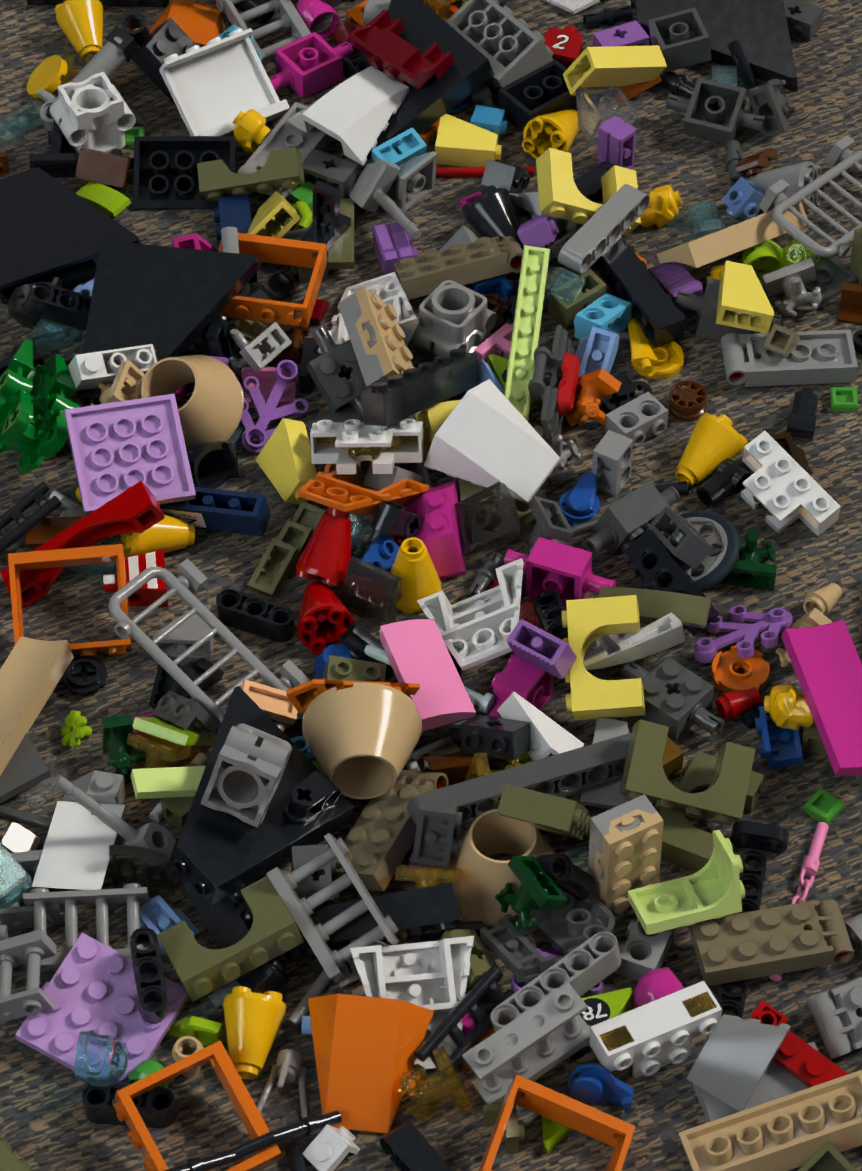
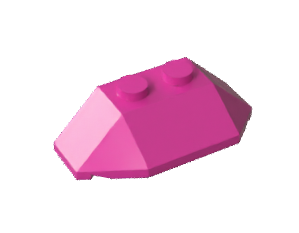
M456 480L430 487L429 491L404 508L405 511L414 512L422 516V528L414 537L419 538L425 544L439 579L466 574L459 484Z

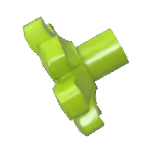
M72 710L70 715L68 714L64 722L67 726H61V735L64 736L62 744L67 747L77 748L80 746V739L84 737L89 738L92 735V728L85 726L87 723L86 717L81 716V712L77 710Z

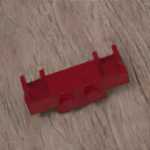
M385 9L371 22L362 27L355 28L348 35L351 45L368 56L367 61L373 68H380L391 80L394 81L396 79L403 84L407 82L418 90L432 76L439 79L455 63L452 53L447 51L444 54L435 42L420 55L416 47L399 37L405 30L402 21L399 18L395 21L392 20Z

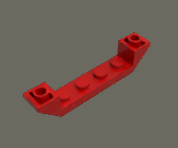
M764 1000L759 1003L748 1018L761 1020L762 1024L779 1026L782 1023L786 1024L788 1021L787 1017ZM790 1030L772 1059L773 1062L809 1088L848 1075V1073Z

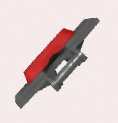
M562 325L556 326L551 353L545 347H537L535 349L533 377L528 384L530 398L534 399L535 405L542 409L541 423L551 446L553 437L561 434L563 416L573 410L580 370L579 357L574 355V349L570 346L571 341L567 338L568 333L562 328Z

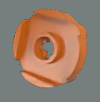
M736 645L731 646L729 651L717 653L713 659L711 669L714 687L724 693L746 690L753 687L760 692L766 687L770 673V665L768 661L766 663L762 658L761 652L754 648L753 656L740 658L737 656ZM743 668L745 674H738L734 671Z

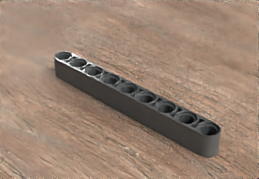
M632 733L419 794L409 801L407 812L417 826L420 803L451 808L452 800L458 801L457 811L462 812L461 825L473 822L487 811L498 809L505 783L554 796H561L622 778Z

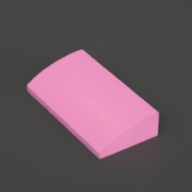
M414 619L380 626V641L398 682L420 684V689L415 695H410L409 698L416 704V709L422 718V732L476 716V711L435 620Z

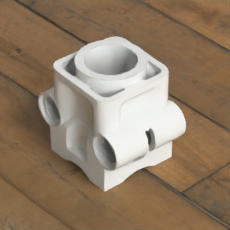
M104 71L91 75L82 82H69L57 86L59 100L51 105L50 114L76 153L80 152V148L110 153L112 149H122L125 147L124 131L134 126L136 118L116 87L110 83Z

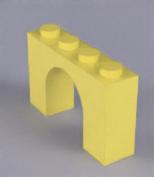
M549 147L536 159L540 213L550 215L553 218L573 221L576 224H585L623 185L628 184L638 189L636 171L614 165L601 177L603 204H598L588 200L576 187L573 179L571 153ZM640 217L622 235H628L640 225Z
M627 595L566 600L567 610L562 611L563 628H568V638H563V641L569 643V646H571L577 656L575 662L565 675V682L570 683L571 693L566 694L567 711H572L575 721L598 719V717L615 718L645 715L644 687L641 678L602 680L591 675L584 667L585 653L596 639L610 634L640 632L637 596Z

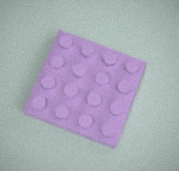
M175 394L65 409L64 415L84 516L89 515L140 481L154 494L159 505L195 499L196 493Z
M81 933L43 991L53 1001L54 1008L42 1011L36 1015H28L15 1036L16 1040L95 1083L129 1085L128 1073L143 1060L151 1059L188 1000L189 995L185 987L164 977L168 1003L167 1016L157 1024L145 1022L139 1013L131 958ZM145 972L141 976L144 979H152L156 974L154 972ZM150 1001L146 1004V1007L150 1009L158 1008L161 1005V1003L158 1001ZM114 1039L122 1044L120 1045L121 1050H114L120 1055L118 1056L119 1062H116L118 1060L116 1055L113 1060L118 1064V1067H116V1064L114 1066V1063H109Z

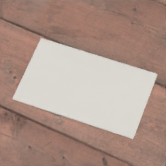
M57 801L32 887L74 890L101 889L117 833L95 815H91V812L78 802ZM101 803L102 806L119 818H122L125 805Z

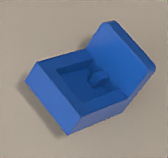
M504 274L473 282V291L481 295L495 294L507 301L515 294L512 281L507 280Z

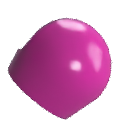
M299 0L295 5L297 12L311 33H313L311 28L319 24L326 13L333 14L331 25L326 30L317 33L323 39L331 37L333 30L340 25V17L334 7L327 4L325 0Z
M668 967L652 970L639 979L634 989V1004L638 1008L682 990L684 987Z

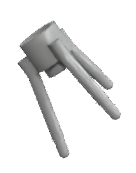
M284 1049L278 1053L276 1064L272 1065L270 1076L256 1106L260 1113L276 1078H278L277 1085L279 1088H282L284 1083H292L298 1079L301 1117L308 1116L305 1082L307 1069L302 1067L303 1057L298 1051Z

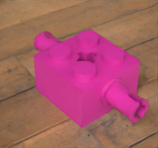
M313 32L276 49V75L269 77L274 90L277 91L288 85L304 99L344 80L343 57L353 56V47L348 41H345L332 48L316 32Z
M538 537L530 555L508 549L504 558V565L522 558L524 562L523 571L526 572V597L535 599L544 591L556 590L565 609H567L566 600L586 599L589 591L599 594L601 587H616V580L593 575L591 571L592 552L561 544L554 540Z
M513 653L504 670L497 672L492 680L491 686L493 687L495 700L492 705L493 709L487 716L502 718L497 709L513 691L541 710L553 695V674L549 675L548 672H544L543 669L540 670L539 667H535L534 664L531 665L524 659L521 660L520 657H516Z

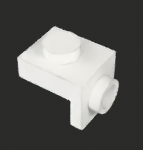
M327 1124L302 1154L318 1171H334L349 1152L357 1154L360 1148L353 1142L356 1137L343 1126H340L338 1129Z

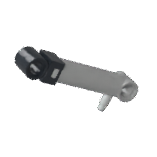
M134 12L126 15L122 20L123 30L116 25L105 37L107 43L72 79L71 83L82 82L91 75L103 71L109 77L124 60L129 63L130 57L138 49V46H141L151 34L145 17L140 13ZM39 89L38 96L45 101L39 113L46 129L50 131L53 130L54 119H51L50 107L55 101L59 100V96L55 97L48 91Z

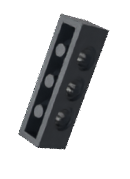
M650 529L624 550L630 559L627 563L637 576L643 575L645 579L641 582L647 589L706 597L669 549ZM712 603L706 626L720 614ZM683 625V631L686 629L693 636L703 629Z

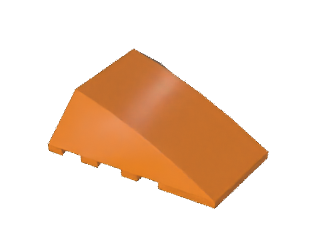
M172 0L150 29V33H152L157 27L169 18H172L200 48L206 46L207 42L225 31L223 15L217 6L192 0Z
M326 464L324 472L319 471L315 475V480L310 479L298 490L297 496L343 512L357 515H375L381 500L405 507L429 491V485L404 478L381 490H376L357 483L359 466L356 467V474L337 475L336 464Z
M339 993L308 998L322 1115L339 1111L342 1121L339 1124L333 1125V1127L338 1129L340 1126H343L349 1131L387 1134L391 1129L406 1084L411 1076L417 1058L415 1052L423 1044L434 1011L403 1000Z

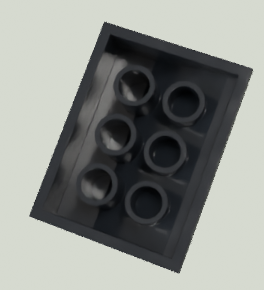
M134 136L133 210L214 209L219 207L218 201L206 200L200 193L197 163L222 159L230 171L237 174V143L235 136Z

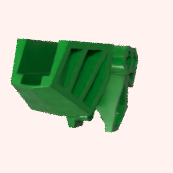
M28 339L24 340L7 370L0 377V454L6 450L19 452L22 457L18 461V472L23 475L38 468L44 458L50 459L62 449L68 438L64 411L65 409L80 407L79 404L69 400L76 392V388L63 357L55 354L44 366L38 364L33 367V342Z

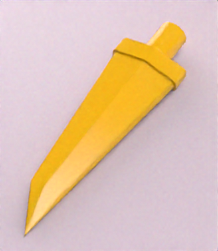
M633 318L628 323L632 364L641 366L642 372L648 375L652 373V366H656L658 360L641 327Z

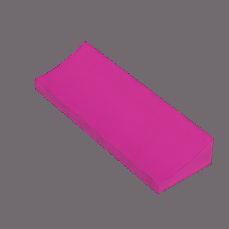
M840 620L807 628H786L781 637L835 775L862 776V663L845 621Z

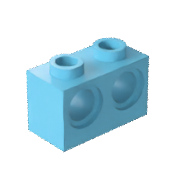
M412 127L372 149L369 164L380 158L400 166L415 156L425 154L427 145Z
M605 293L575 315V338L580 339L582 336L589 334L592 326L617 334L623 332L628 328V323L631 321L632 303Z

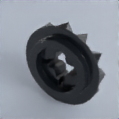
M78 657L71 661L61 677V681L65 690H71L74 695L83 693L87 696L88 692L94 691L98 693L99 687L106 685L107 669L96 658ZM83 670H85L88 676L87 681L83 682L81 679V674H83Z

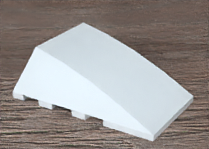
M370 66L330 90L314 103L289 118L288 121L306 133L313 127H316L342 143L345 156L364 166L369 151L375 148L378 143L377 138L382 131L386 130L389 125V118L392 114L395 115L409 92V87L396 79L394 81L391 80L385 73Z
M395 272L345 289L340 302L365 287L372 294L377 293L385 304H391L398 314L396 321L405 334L403 339L405 346L408 345L419 322ZM338 306L339 313L333 316L331 320L333 327L328 332L335 344L340 345L350 338Z
M488 379L467 391L436 432L424 467L441 471L448 476L458 477L479 487L484 486L494 490V492L529 503L561 459L493 382Z
M522 558L495 569L499 586L451 605L443 590L417 600L427 618L435 620L445 645L462 671L512 651L507 643V638L519 622L524 563Z
M671 612L649 625L640 623V632L602 636L588 647L584 656V667L586 670L600 669L635 661L685 642L683 625Z
M474 936L389 946L375 945L349 948L366 996L403 1000L434 1011L423 1043L466 996ZM461 1019L457 1025L462 1031L463 1023ZM447 1035L438 1045V1048L447 1059L457 1046L450 1036ZM430 1057L424 1062L416 1058L413 1070L437 1068Z

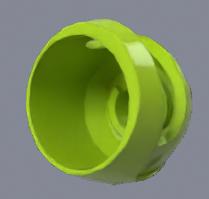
M766 240L745 249L742 256V264L753 267L756 275L759 276L761 286L764 287L762 275L784 268L785 256L780 245L772 240ZM757 269H766L765 272L757 271Z

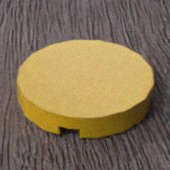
M58 55L50 56L42 61L35 68L27 82L26 90L28 94L34 99H38V97L42 99L38 96L39 89H44L52 94L57 89V86L61 85L62 81L60 78L62 74L64 76L67 74L68 65L66 61Z
M646 338L655 357H657L658 364L652 366L653 371L648 375L642 372L641 366L632 364L634 369L640 375L650 379H666L678 374L683 368L684 363L682 347L675 341L655 347L650 339Z

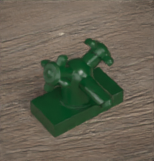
M750 529L746 536V546L742 545L744 538L739 537V560H736L732 570L719 584L774 591L777 565L760 563V560L765 557L766 561H775V548L771 540H761L762 547L757 548L758 532L755 529Z
M131 714L102 718L101 743L103 753H109L110 759L108 764L116 768L114 774L124 776L125 785L131 779L132 770H128V767L132 762L158 759L159 755L152 748L131 750L133 744Z
M514 855L507 865L519 879L521 885L514 893L512 891L513 884L507 882L505 888L495 895V899L501 904V912L506 913L509 905H511L513 911L518 913L519 921H516L514 925L516 931H529L536 928L539 922L538 918H531L530 911L532 909H561L566 903L567 898L535 856Z

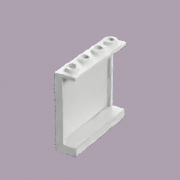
M242 28L234 30L227 38L221 39V37H216L207 42L206 46L200 48L199 45L187 49L183 55L178 56L176 53L164 59V63L159 71L191 136H234L236 125L232 122L240 111L246 113L249 109H254L266 118V122L283 116L290 107L286 99L279 100L249 38V35L253 32L251 28L245 31Z

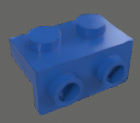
M379 532L355 566L357 574L347 586L352 593L358 594L374 590L384 574L392 566L400 547L388 534Z
M760 706V717L755 718L757 734L763 735V741H758L761 759H767L769 769L804 764L800 731L783 729L776 726L771 716L765 712L764 706Z

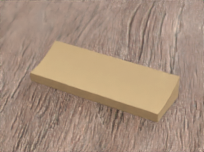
M802 202L793 206L795 210L807 218ZM771 210L658 253L657 257L660 264L679 262L698 268L787 232L774 222ZM787 210L783 213V216L797 228L806 226L804 222Z
M21 636L0 669V776L74 658L67 640L44 641Z
M862 1070L679 1132V1137L692 1171H789L803 1166L827 1141L832 1143L840 1153L861 1146Z

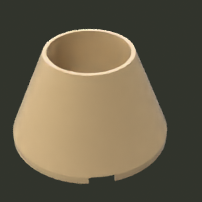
M190 355L165 358L156 362L148 369L141 384V398L174 394L183 385L195 382L191 398L178 409L186 447L196 443L228 441L241 420L244 397L240 382L226 364L210 356Z
M355 682L353 687L336 690V687H333L318 695L305 710L302 719V732L308 747L325 775L341 789L342 795L354 799H371L387 793L396 783L421 736L422 718L416 709L414 701L403 692L383 684Z
M498 809L487 811L474 820L458 841L456 857L450 856L448 868L443 867L442 884L453 882L458 886L462 916L471 921H482L484 926L489 927L500 926L499 919L509 913L512 916L518 914L513 911L511 905H509L506 913L501 912V904L495 899V895L505 888L507 882L513 884L512 891L515 893L521 882L507 865L510 860H494L487 856L507 853L516 856H535L536 858L541 854H555V851L534 824L501 816L497 813Z

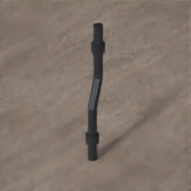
M339 1111L321 1116L313 1114L303 1117L301 1122L270 1131L231 1150L202 1159L194 1157L185 1160L183 1165L164 1171H209L237 1162L275 1143L301 1135L309 1137L318 1134L327 1124L333 1126L341 1123L342 1117Z

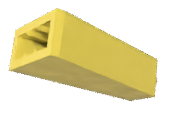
M659 45L587 47L563 73V77L570 95H579L655 80L665 70L667 65Z

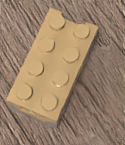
M365 287L338 303L367 388H371L373 383L387 381L389 376L402 375L403 370L414 368L411 363L412 354L408 347L405 346L403 340L405 334L396 321L398 314L391 304H385L377 293L372 294Z
M645 794L590 819L588 874L594 877V883H596L593 893L590 895L599 899L612 913H621L630 906L628 900L629 890L659 883L664 820Z

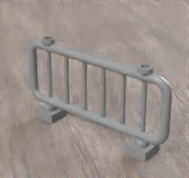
M848 135L836 142L828 154L825 163L831 169L788 198L785 193L790 185L783 179L779 180L767 189L758 206L765 213L773 209L772 218L774 222L812 253L821 257H830L837 254L842 259L851 248L849 244L853 242L855 229L862 227L861 221L820 190L821 187L828 183L862 210V203L833 181L834 178L841 174L862 191V184L845 172L852 166H855L862 172V165L858 163L862 160V150L852 153L850 149L855 141ZM815 192L857 226L851 231H847L806 199V197ZM802 201L843 233L844 236L835 241L795 210L793 206ZM787 210L790 211L831 245L828 247L819 245L783 216V213Z
M188 558L178 566L174 575L162 567L145 569L115 592L109 600V612L117 622L114 627L115 632L122 639H127L131 636L220 725L225 713L218 706L232 695L235 687H241L245 679L251 680L258 674L270 687L284 691L310 680L290 659L274 675L195 597L208 578ZM159 578L163 580L171 590L131 620L121 610V602L151 579ZM176 593L191 610L151 640L136 623ZM196 613L212 630L172 661L156 644ZM217 634L232 651L195 681H192L177 664ZM238 654L253 670L213 702L198 685L234 655ZM280 721L275 723L282 732L290 726V724Z

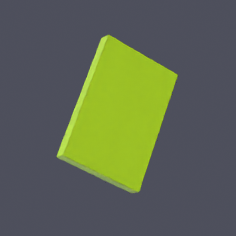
M135 717L132 725L133 729L182 746H213L217 737L216 734L204 730L198 732L190 725L187 729L182 730L157 717Z

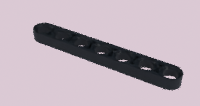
M749 849L740 856L743 864V873H739V877L743 885H753L757 891L752 894L745 893V898H742L741 901L742 909L756 911L760 910L767 858L761 851ZM749 860H755L761 866L758 869H749L744 863ZM749 979L719 984L717 1002L722 1008V1012L730 1010L743 1019ZM727 985H737L741 992L731 995L724 988Z

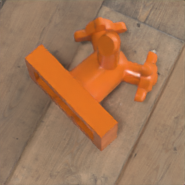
M602 368L578 377L576 389L578 399L575 408L565 414L566 421L573 427L576 424L582 426L589 418H594L605 427L606 414L599 409L600 399L618 392L622 383Z

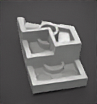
M724 1014L704 1045L686 1079L735 1110L743 1111L766 1073L774 1055L782 1045L791 1026L784 1023L779 1026L762 1024L761 1020L750 1018L746 1020L738 1016Z

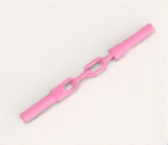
M825 822L817 824L808 855L804 857L800 870V884L796 895L792 898L791 904L805 902L809 888L813 884L820 865L819 857L829 825ZM804 875L810 877V879L804 880ZM804 887V892H803V895H802V897H801L800 894H801L802 888ZM783 973L770 975L769 977L773 981H781Z

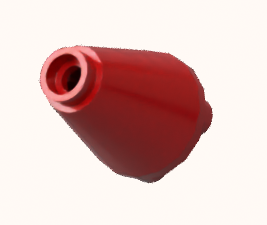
M328 507L327 513L323 514L296 564L297 576L318 580L323 577L322 583L338 587L347 586V582L349 583L351 580L350 513Z
M313 581L306 586L297 628L299 639L303 645L309 648L312 654L320 655L329 645L341 644L340 638L342 634L354 623V619L328 585L322 583V581Z

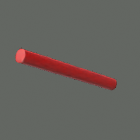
M520 166L528 168V174L535 176L534 166ZM485 167L436 168V178L483 177Z

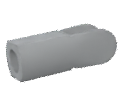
M228 226L221 229L223 252L240 253L237 228Z

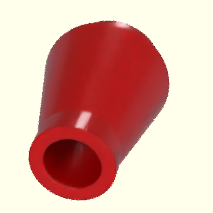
M755 687L722 693L721 697L715 700L716 708L723 720L730 719L733 721L755 705L760 704L761 696Z

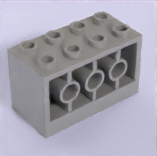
M468 0L446 22L489 59L494 75L486 82L496 91L553 61L551 56L554 53L544 44L546 42L544 37L536 30L534 32L530 31L529 25L522 18L518 20L514 18V13L507 6L502 8L498 0Z

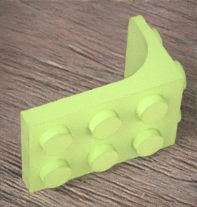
M720 830L713 831L714 847L711 858L696 873L628 891V900L647 935L662 933L666 930L682 926H691L698 922L719 919L726 915L742 912L741 899L745 898V889L740 880L739 873H743V864L738 854L734 855L730 839L724 838Z

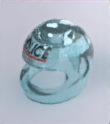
M93 1030L80 1031L75 1056V1078L98 1087L110 1086L118 1082L123 1077L128 1066V1053L123 1043L110 1035H98Z

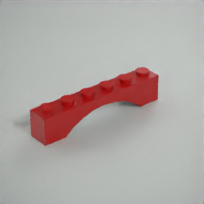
M140 481L33 551L90 547L101 540L115 535L143 533L163 520L165 516L154 494ZM8 566L0 574L11 596ZM65 567L20 570L22 608L30 606L47 595L53 582Z

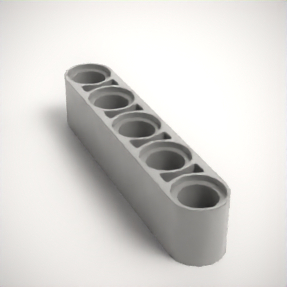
M628 184L623 185L564 244L559 252L558 262L580 274L585 273L644 213L649 204L650 196Z
M606 931L593 935L495 1007L491 1013L494 1032L567 983H570L577 994L582 996L617 970L622 960L615 935Z

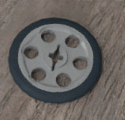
M709 511L683 513L680 515L687 519L700 534L706 530H713L712 534L705 539L713 547L712 550L722 549L716 556L712 557L708 554L696 569L674 556L700 590L705 592L719 584L734 567L739 555L740 538L734 525L719 514ZM704 569L700 576H691L695 570Z

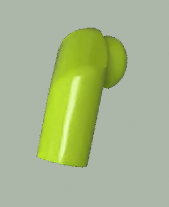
M297 201L292 206L301 219L296 224L295 230L310 227L313 222V213L308 204L304 201Z

